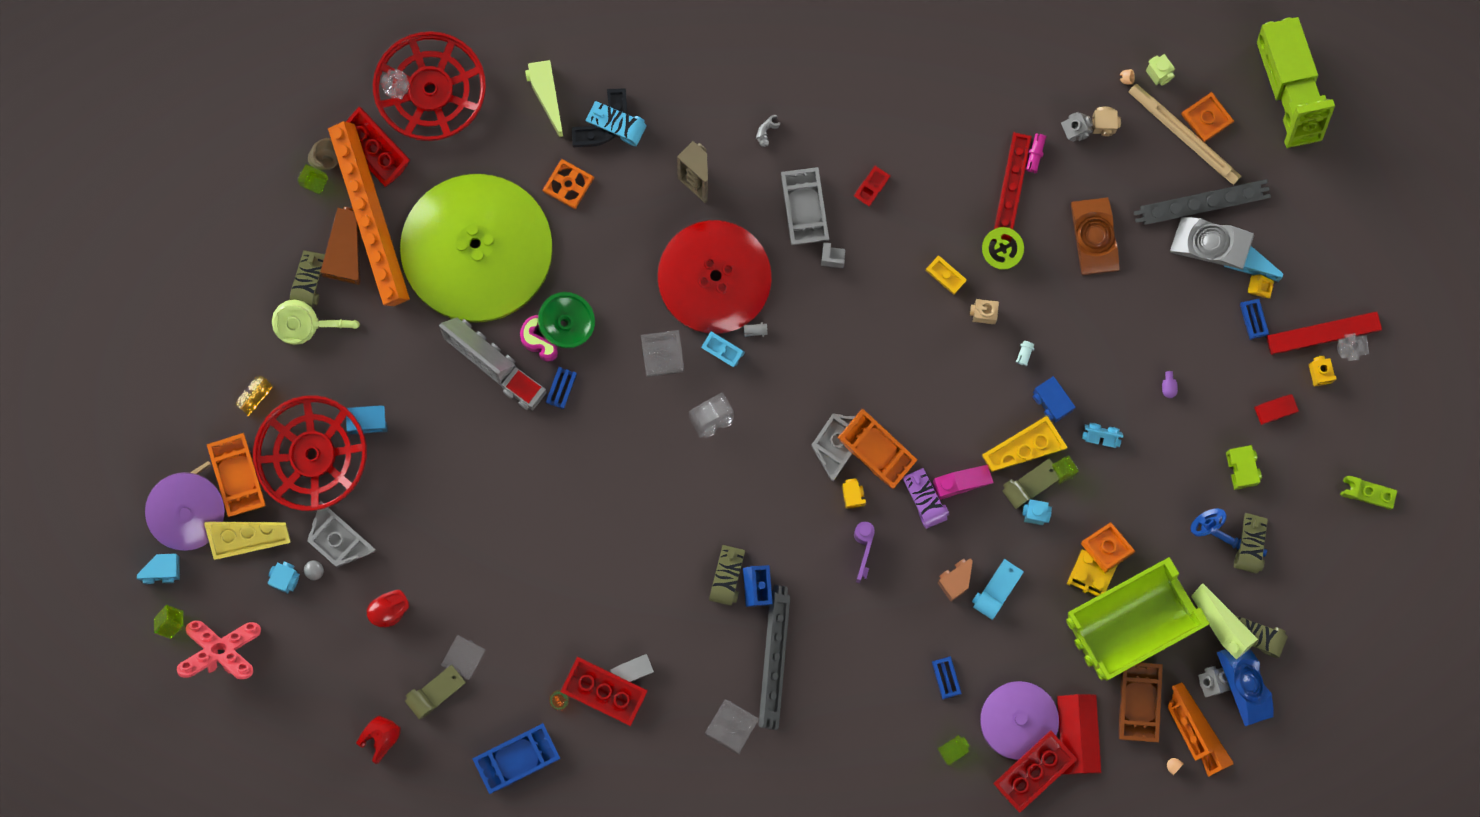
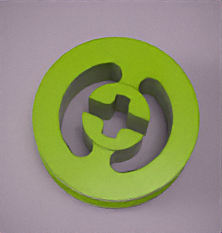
M1007 227L993 229L984 238L982 244L983 256L995 268H1011L1023 256V240L1013 229ZM1001 235H1010L1017 244L1015 256L1013 258L1009 256L1012 247H1008L1006 253L1003 254L1002 251L996 253L998 256L1004 257L1005 261H996L989 253L991 240H997L994 247L996 250L1000 248V243L1004 245L1009 244V241L1001 239Z

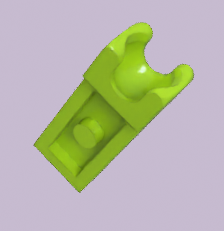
M1346 476L1343 479L1344 483L1349 484L1351 489L1342 491L1340 493L1341 496L1390 510L1394 508L1397 490L1353 476Z

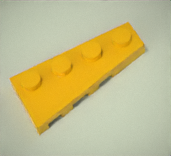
M1045 416L982 454V457L990 470L994 472L1066 450L1068 447L1048 416Z

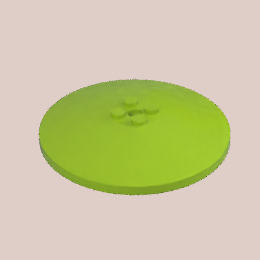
M462 175L436 185L426 192L414 205L406 219L401 235V262L413 291L434 311L451 319L458 318L461 321L463 319L467 322L493 321L506 317L522 308L536 295L543 285L552 259L551 231L545 214L538 203L520 186L493 175ZM472 240H479L481 242L480 246L472 248L470 246Z

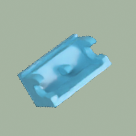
M712 331L701 347L732 367L737 366L739 359L745 353V351Z

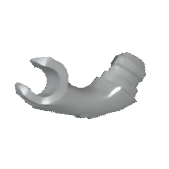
M777 115L770 116L759 127L756 140H758L761 147H766L769 144L767 130L769 128H779L780 122H772V120L778 118Z

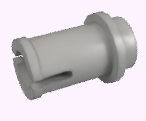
M761 322V324L744 325L745 337L758 335L764 337V335H768L767 323L763 324Z

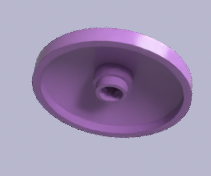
M176 473L162 479L151 490L146 501L145 517L150 532L160 543L175 550L187 551L200 548L209 543L204 523L223 522L224 504L218 489L208 479L194 473Z
M1017 681L998 687L988 696L981 710L980 726L984 739L996 753L1008 759L1019 760L1050 730L1057 735L1059 715L1054 701L1047 692L1032 683Z

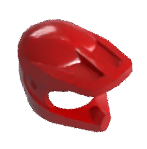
M394 590L377 597L368 605V620L380 628L397 624L403 614L409 609L408 599L401 590Z
M377 716L365 727L356 744L363 748L368 740L374 738V748L376 751L372 762L378 764L388 750L397 742L401 727L392 720Z

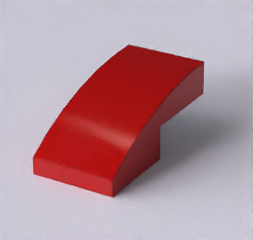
M874 166L854 197L870 207L891 175Z
M1292 394L1254 407L1261 425L1299 412Z

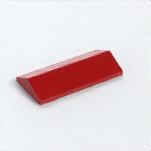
M358 107L346 122L355 124L369 170L387 187L404 172L410 159L361 107Z
M577 656L560 692L631 726L648 690Z
M1075 694L1057 696L1059 738L1077 759L1062 775L1101 773L1096 695Z
M1050 730L993 784L1020 813L1077 759Z

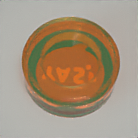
M561 690L554 691L549 698L550 705L555 710H564L569 704L568 695L561 693Z

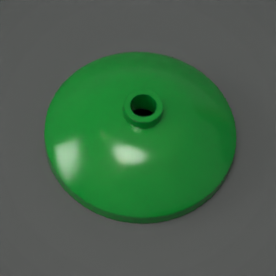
M560 292L550 296L542 304L538 314V325L542 335L551 344L560 348H575L585 343L593 333L595 317L591 306L584 298L574 293ZM561 321H565L567 326H562Z

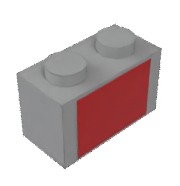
M516 367L501 384L502 389H504L503 393L511 399L513 397L519 401L518 404L525 410L529 408L533 411L547 393L544 387Z

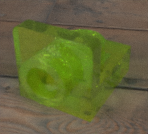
M958 735L937 750L949 766L969 752L968 748L970 746L964 737L960 738Z

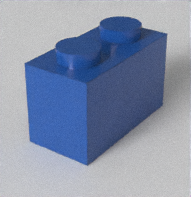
M1054 376L1036 387L1033 391L1035 402L1043 406L1045 416H1048L1050 421L1052 420L1054 423L1076 408Z
M770 565L743 568L746 607L771 605Z

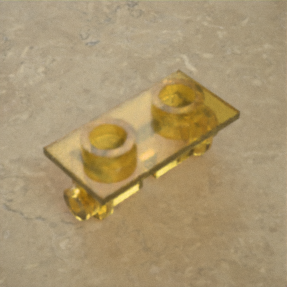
M255 377L253 382L247 387L251 390V393L249 394L244 391L236 400L237 403L235 405L249 416L273 386L264 377Z

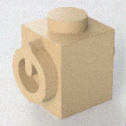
M1112 107L1097 108L1092 115L1093 134H1101L1102 136H1112L1121 126V117H1118L1117 110Z
M976 299L974 305L971 304L970 316H973V322L996 324L999 302Z

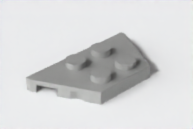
M832 414L811 445L833 482L852 455L838 437L855 416Z
M330 508L317 510L307 541L335 567L375 553L376 549Z

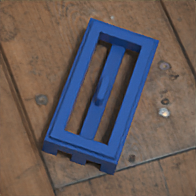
M1260 299L1241 302L1240 307L1249 339L1252 340L1269 335ZM1253 304L1256 305L1263 332H1260ZM1247 305L1254 325L1255 334L1253 332L1252 325L1250 322L1249 314L1246 307Z
M558 367L546 403L565 409L577 373ZM563 373L564 376L554 401H551L560 375ZM569 375L571 376V379L569 381L563 401L560 404L558 402L562 394L564 385L566 383L567 377Z
M951 656L932 661L942 700L961 695ZM944 662H948L956 689L955 692L952 691ZM937 664L941 665L948 694L945 693Z

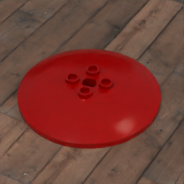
M702 221L686 227L668 243L658 266V287L665 306L683 325L702 333L709 334L711 331L715 334L728 333L748 324L762 310L771 288V267L762 245L747 230L726 221ZM712 271L720 273L721 278L719 281L711 279L710 274Z

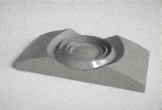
M819 168L781 172L791 245L829 241Z
M1181 217L1170 253L1243 270L1254 233L1231 225L1214 224L1200 218Z

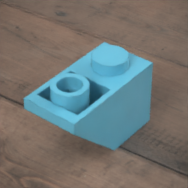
M156 554L137 574V579L143 581V584H154L158 580H162V583H174V580H180V557L177 554Z

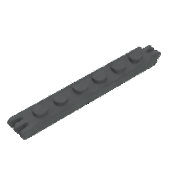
M1268 179L1140 206L1141 210L1134 211V215L1142 214V217L1135 219V222L1143 221V224L1146 225L1271 198V194L1263 195L1264 191L1270 190L1269 186L1261 187V184L1268 183Z
M781 585L774 586L772 604L769 605L759 727L772 730L779 728L790 595H787L788 588Z

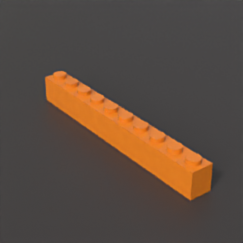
M343 121L328 128L382 303L387 306H396L410 300L355 124Z

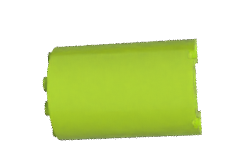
M1170 557L1068 612L1066 622L1074 632L1076 637L1074 642L1079 650H1083L1086 655L1084 659L1089 667L1093 666L1100 680H1110L1210 624L1201 608H1195L1177 577L1180 573Z

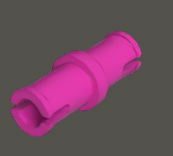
M1035 134L1032 149H1029L1030 156L1026 171L1037 173L1040 159L1044 155L1042 151L1047 136Z

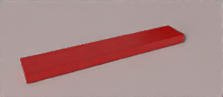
M1013 132L994 229L999 227L1014 229L1032 138L1030 135ZM1001 235V239L1009 241V244L1011 243L1012 237L1010 235Z
M1372 312L1267 335L1266 338L1270 353L1274 355L1382 330L1378 312Z

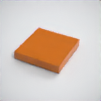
M1212 92L1181 113L1189 126L1204 143L1234 122Z
M1112 522L1081 542V545L1104 573L1135 553V550Z

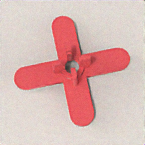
M192 621L187 624V635L201 646L203 650L177 666V673L180 677H192L205 668H208V673H212L217 668V661L227 673H231L237 679H247L252 676V665L235 650L261 634L259 624L254 622L246 623L223 638H220L201 621ZM218 650H223L224 653L218 654Z

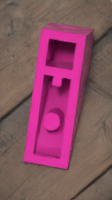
M988 465L953 472L933 480L939 500L994 483Z

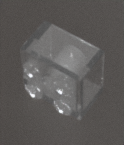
M679 330L641 335L646 377L684 372Z
M722 392L690 410L689 420L700 438L704 436L708 438L716 433V429L720 427L723 429L732 424L734 411Z
M725 699L706 730L705 735L739 755L757 725L759 718Z

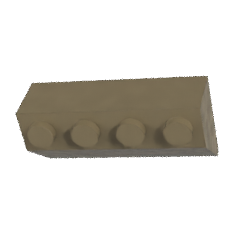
M692 141L677 156L678 179L706 203L708 201L707 150L702 144H696Z

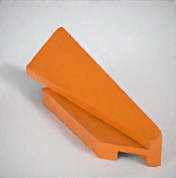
M1181 682L1172 686L1173 696L1172 700L1169 701L1168 709L1195 761L1200 758L1202 759L1208 777L1233 765L1232 759L1185 685Z

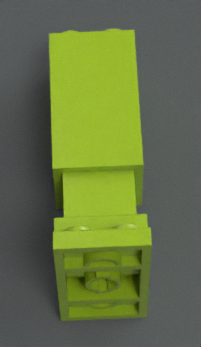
M1288 17L1277 22L1269 21L1262 25L1257 45L1276 101H1282L1285 110L1283 118L1287 132L1284 141L1286 148L1322 141L1335 104L1333 99L1327 100L1325 95L1320 96L1316 86L1318 73L1299 17Z

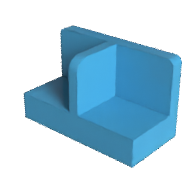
M384 406L347 408L356 417L364 433L387 432ZM346 416L348 434H358L356 427Z

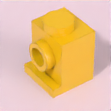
M1325 356L1313 358L1314 361L1309 364L1314 387L1333 383L1336 380V376L1334 375L1331 358L1325 359ZM1324 366L1326 372L1321 371L1320 367Z
M856 478L846 480V483L842 485L846 509L865 506L866 499H861V497H864L863 487L859 486Z

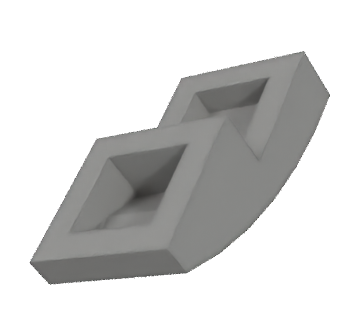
M647 654L610 670L611 673L631 683L654 673Z

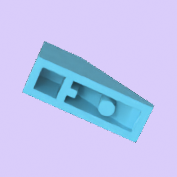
M1252 246L1250 247L1243 270L1224 265V267L1252 275L1261 274L1277 282L1283 277V273Z

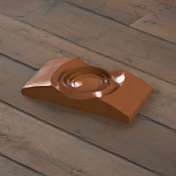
M1109 198L1071 202L1081 274L1089 275L1119 271L1118 246L1114 234L1113 215Z
M1139 663L1122 672L1119 740L1159 743L1163 664Z

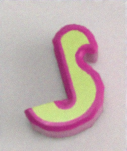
M538 315L529 317L523 323L520 331L522 345L531 352H539L542 360L553 361L558 355L557 346L535 334L539 328Z

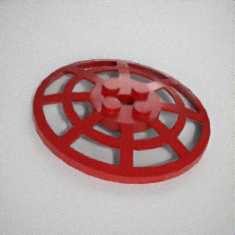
M419 32L400 39L383 54L374 72L373 96L381 116L395 131L415 140L436 141L449 138L461 132L476 118L485 99L486 79L477 55L463 41L441 32ZM441 40L447 42L443 53L438 51L420 52L417 41ZM410 44L412 56L405 59L397 69L387 65L388 60L398 50ZM454 46L463 50L476 67L465 72L462 65L451 57ZM423 58H440V62L437 67L425 66ZM416 61L418 70L411 77L402 73L409 64ZM448 62L459 71V75L452 78L449 77L444 71ZM385 72L393 76L391 81L392 98L381 101L379 84L381 74ZM479 74L481 90L478 103L476 104L467 101L470 91L468 79ZM398 79L408 84V94L397 97ZM460 82L464 83L462 98L452 95L453 85ZM427 85H434L435 90L432 93H428L425 91V87ZM411 101L417 109L413 116H411L400 104ZM448 102L458 105L453 113L447 117L444 116L442 108ZM395 105L398 112L409 121L405 130L397 126L389 118L384 108ZM463 108L473 110L472 115L464 124L450 132L447 122L457 117ZM424 111H435L438 120L424 121L420 120ZM416 125L427 127L440 125L443 134L438 136H421L412 132Z
M316 395L293 398L276 407L261 424L253 446V464L263 489L280 504L301 511L326 509L346 498L359 482L367 458L365 435L356 417L340 403ZM311 402L328 404L339 409L340 412L335 420L324 415L313 414ZM303 404L305 415L293 419L286 426L276 420L287 409ZM346 416L356 427L361 444H350L348 435L341 426ZM314 420L326 422L331 426L325 434L315 431ZM306 421V432L296 436L290 431L297 424ZM271 425L280 432L274 443L273 455L261 456L263 439ZM336 431L342 436L345 447L335 448L331 441ZM284 437L292 442L289 454H279ZM311 449H315L317 455L314 459L310 460L308 452ZM362 452L360 468L356 478L351 482L345 477L350 466L352 453ZM346 454L344 466L341 472L333 467L335 457ZM290 461L295 471L289 478L282 471L280 462ZM273 463L277 475L283 482L276 491L273 490L266 480L262 469V464ZM328 472L335 478L329 484L319 488L320 476ZM301 475L310 477L311 489L299 487L294 483ZM339 482L347 488L343 494L334 500L319 504V493L332 489ZM289 488L302 494H311V506L292 503L282 496Z

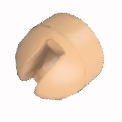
M1132 69L1124 70L1120 73V76L1123 77L1120 78V81L1123 84H1134L1135 75Z
M1172 758L1167 762V769L1174 775L1184 763L1179 759Z

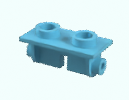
M1096 423L1084 425L1087 432H1083L1082 439L1085 442L1099 444L1101 437L1104 438L1102 445L1114 448L1116 446L1120 447L1121 439L1118 438H1123V433L1119 432L1120 429L1115 427L1105 429Z

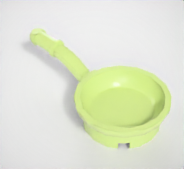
M288 300L280 304L272 317L273 331L277 337L283 342L292 345L303 344L310 340L318 326L339 327L340 329H357L360 326L357 320L318 321L312 307L299 300Z

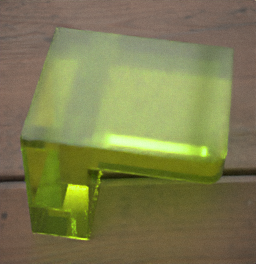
M305 164L297 181L300 186L321 194L328 176L325 172Z
M1069 455L1052 464L1054 471L1059 477V484L1073 478L1079 472Z
M165 605L154 618V633L172 639L183 626V611L169 605Z

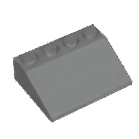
M458 318L442 322L439 328L444 340L501 386L516 367L514 359L509 355H502L500 353L501 349L494 343L490 345L485 341L486 337L479 331L474 332L471 329V324L465 319L461 321Z

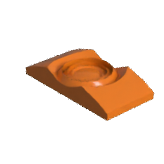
M864 409L860 410L838 437L853 455L859 458L874 475L892 489L896 487L918 460Z
M241 433L207 444L228 517L230 518L266 506L245 434Z

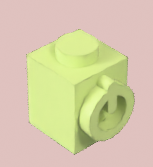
M1165 54L1160 57L1157 55L1149 61L1146 72L1156 86L1158 84H1161V86L1165 85L1175 77L1173 74L1175 68Z

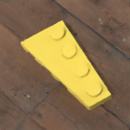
M285 522L204 523L214 560L291 542Z

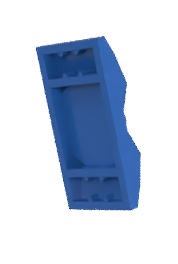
M1226 649L1217 652L1244 725L1248 726L1274 717L1272 693L1263 683L1260 675V662L1252 650L1249 649L1238 659H1235Z
M542 723L472 759L489 794H492L549 766L561 758Z

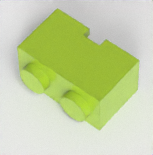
M1252 445L1229 449L1226 452L1229 468L1233 467L1234 474H1231L1234 490L1257 486L1262 479L1260 469H1257L1255 462L1257 461V453L1252 449Z

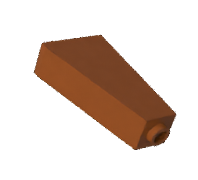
M337 208L320 273L325 278L360 285L359 226L352 208Z

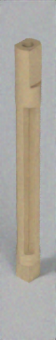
M1135 84L1129 90V93L1230 183L1234 185L1242 177L1231 165L1138 84Z

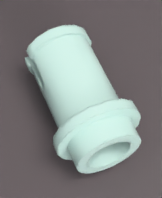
M1023 341L1020 344L1021 349L1016 363L1027 366L1031 352L1035 348H1033V343Z

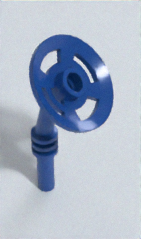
M1216 508L1205 511L1192 522L1190 529L1195 536L1212 534L1230 544L1232 548L1235 549L1236 547L1237 550L1240 548L1241 539L1238 540L1237 537L1234 539L1218 530L1227 518L1224 510ZM1199 524H1201V530L1197 531ZM1264 549L1263 557L1266 556L1267 549Z

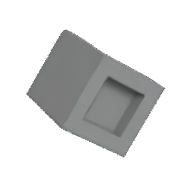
M823 243L821 266L843 268L845 249L832 248L831 243Z

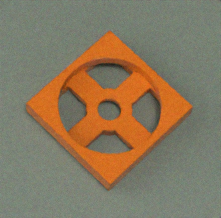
M561 159L542 191L576 210L594 180V176ZM562 170H572L569 176L564 177L558 174ZM579 173L585 181L583 187L576 184L575 181ZM553 180L561 184L558 194L552 189ZM568 180L572 182L570 187L565 186V182ZM571 190L579 194L577 198L572 200L565 198L568 191Z

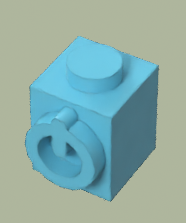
M1030 499L1023 506L1022 515L1025 516L1024 522L1038 525L1049 523L1052 507L1048 506L1049 503Z
M277 562L276 566H272L268 576L270 579L268 585L288 594L289 591L295 589L300 574L294 570L292 564L287 562L280 564Z

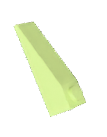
M547 60L529 63V70H525L527 82L531 81L532 88L558 136L563 137L551 62Z
M1201 584L1192 594V599L1197 607H1200L1213 632L1223 647L1235 659H1238L1247 652L1258 640L1204 584Z

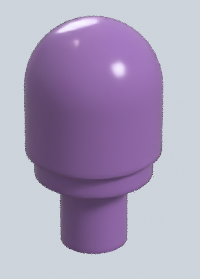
M1173 371L1165 372L1166 380H1163L1162 392L1165 397L1173 398L1177 395L1178 386L1176 380L1173 379Z

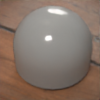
M312 560L304 566V574L308 579L318 580L323 576L324 568L320 562Z

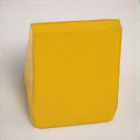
M1261 274L1252 275L1248 293L1269 299L1271 298L1274 280Z

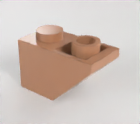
M971 558L967 561L962 559L955 564L956 569L951 572L947 570L939 576L941 579L938 581V585L951 602L969 588L973 562Z

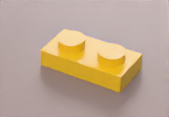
M939 255L925 270L953 295L967 281L966 278Z

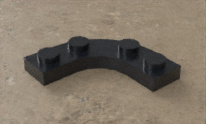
M626 88L607 89L608 106L627 114ZM595 125L572 127L573 148L602 145L616 136V134Z

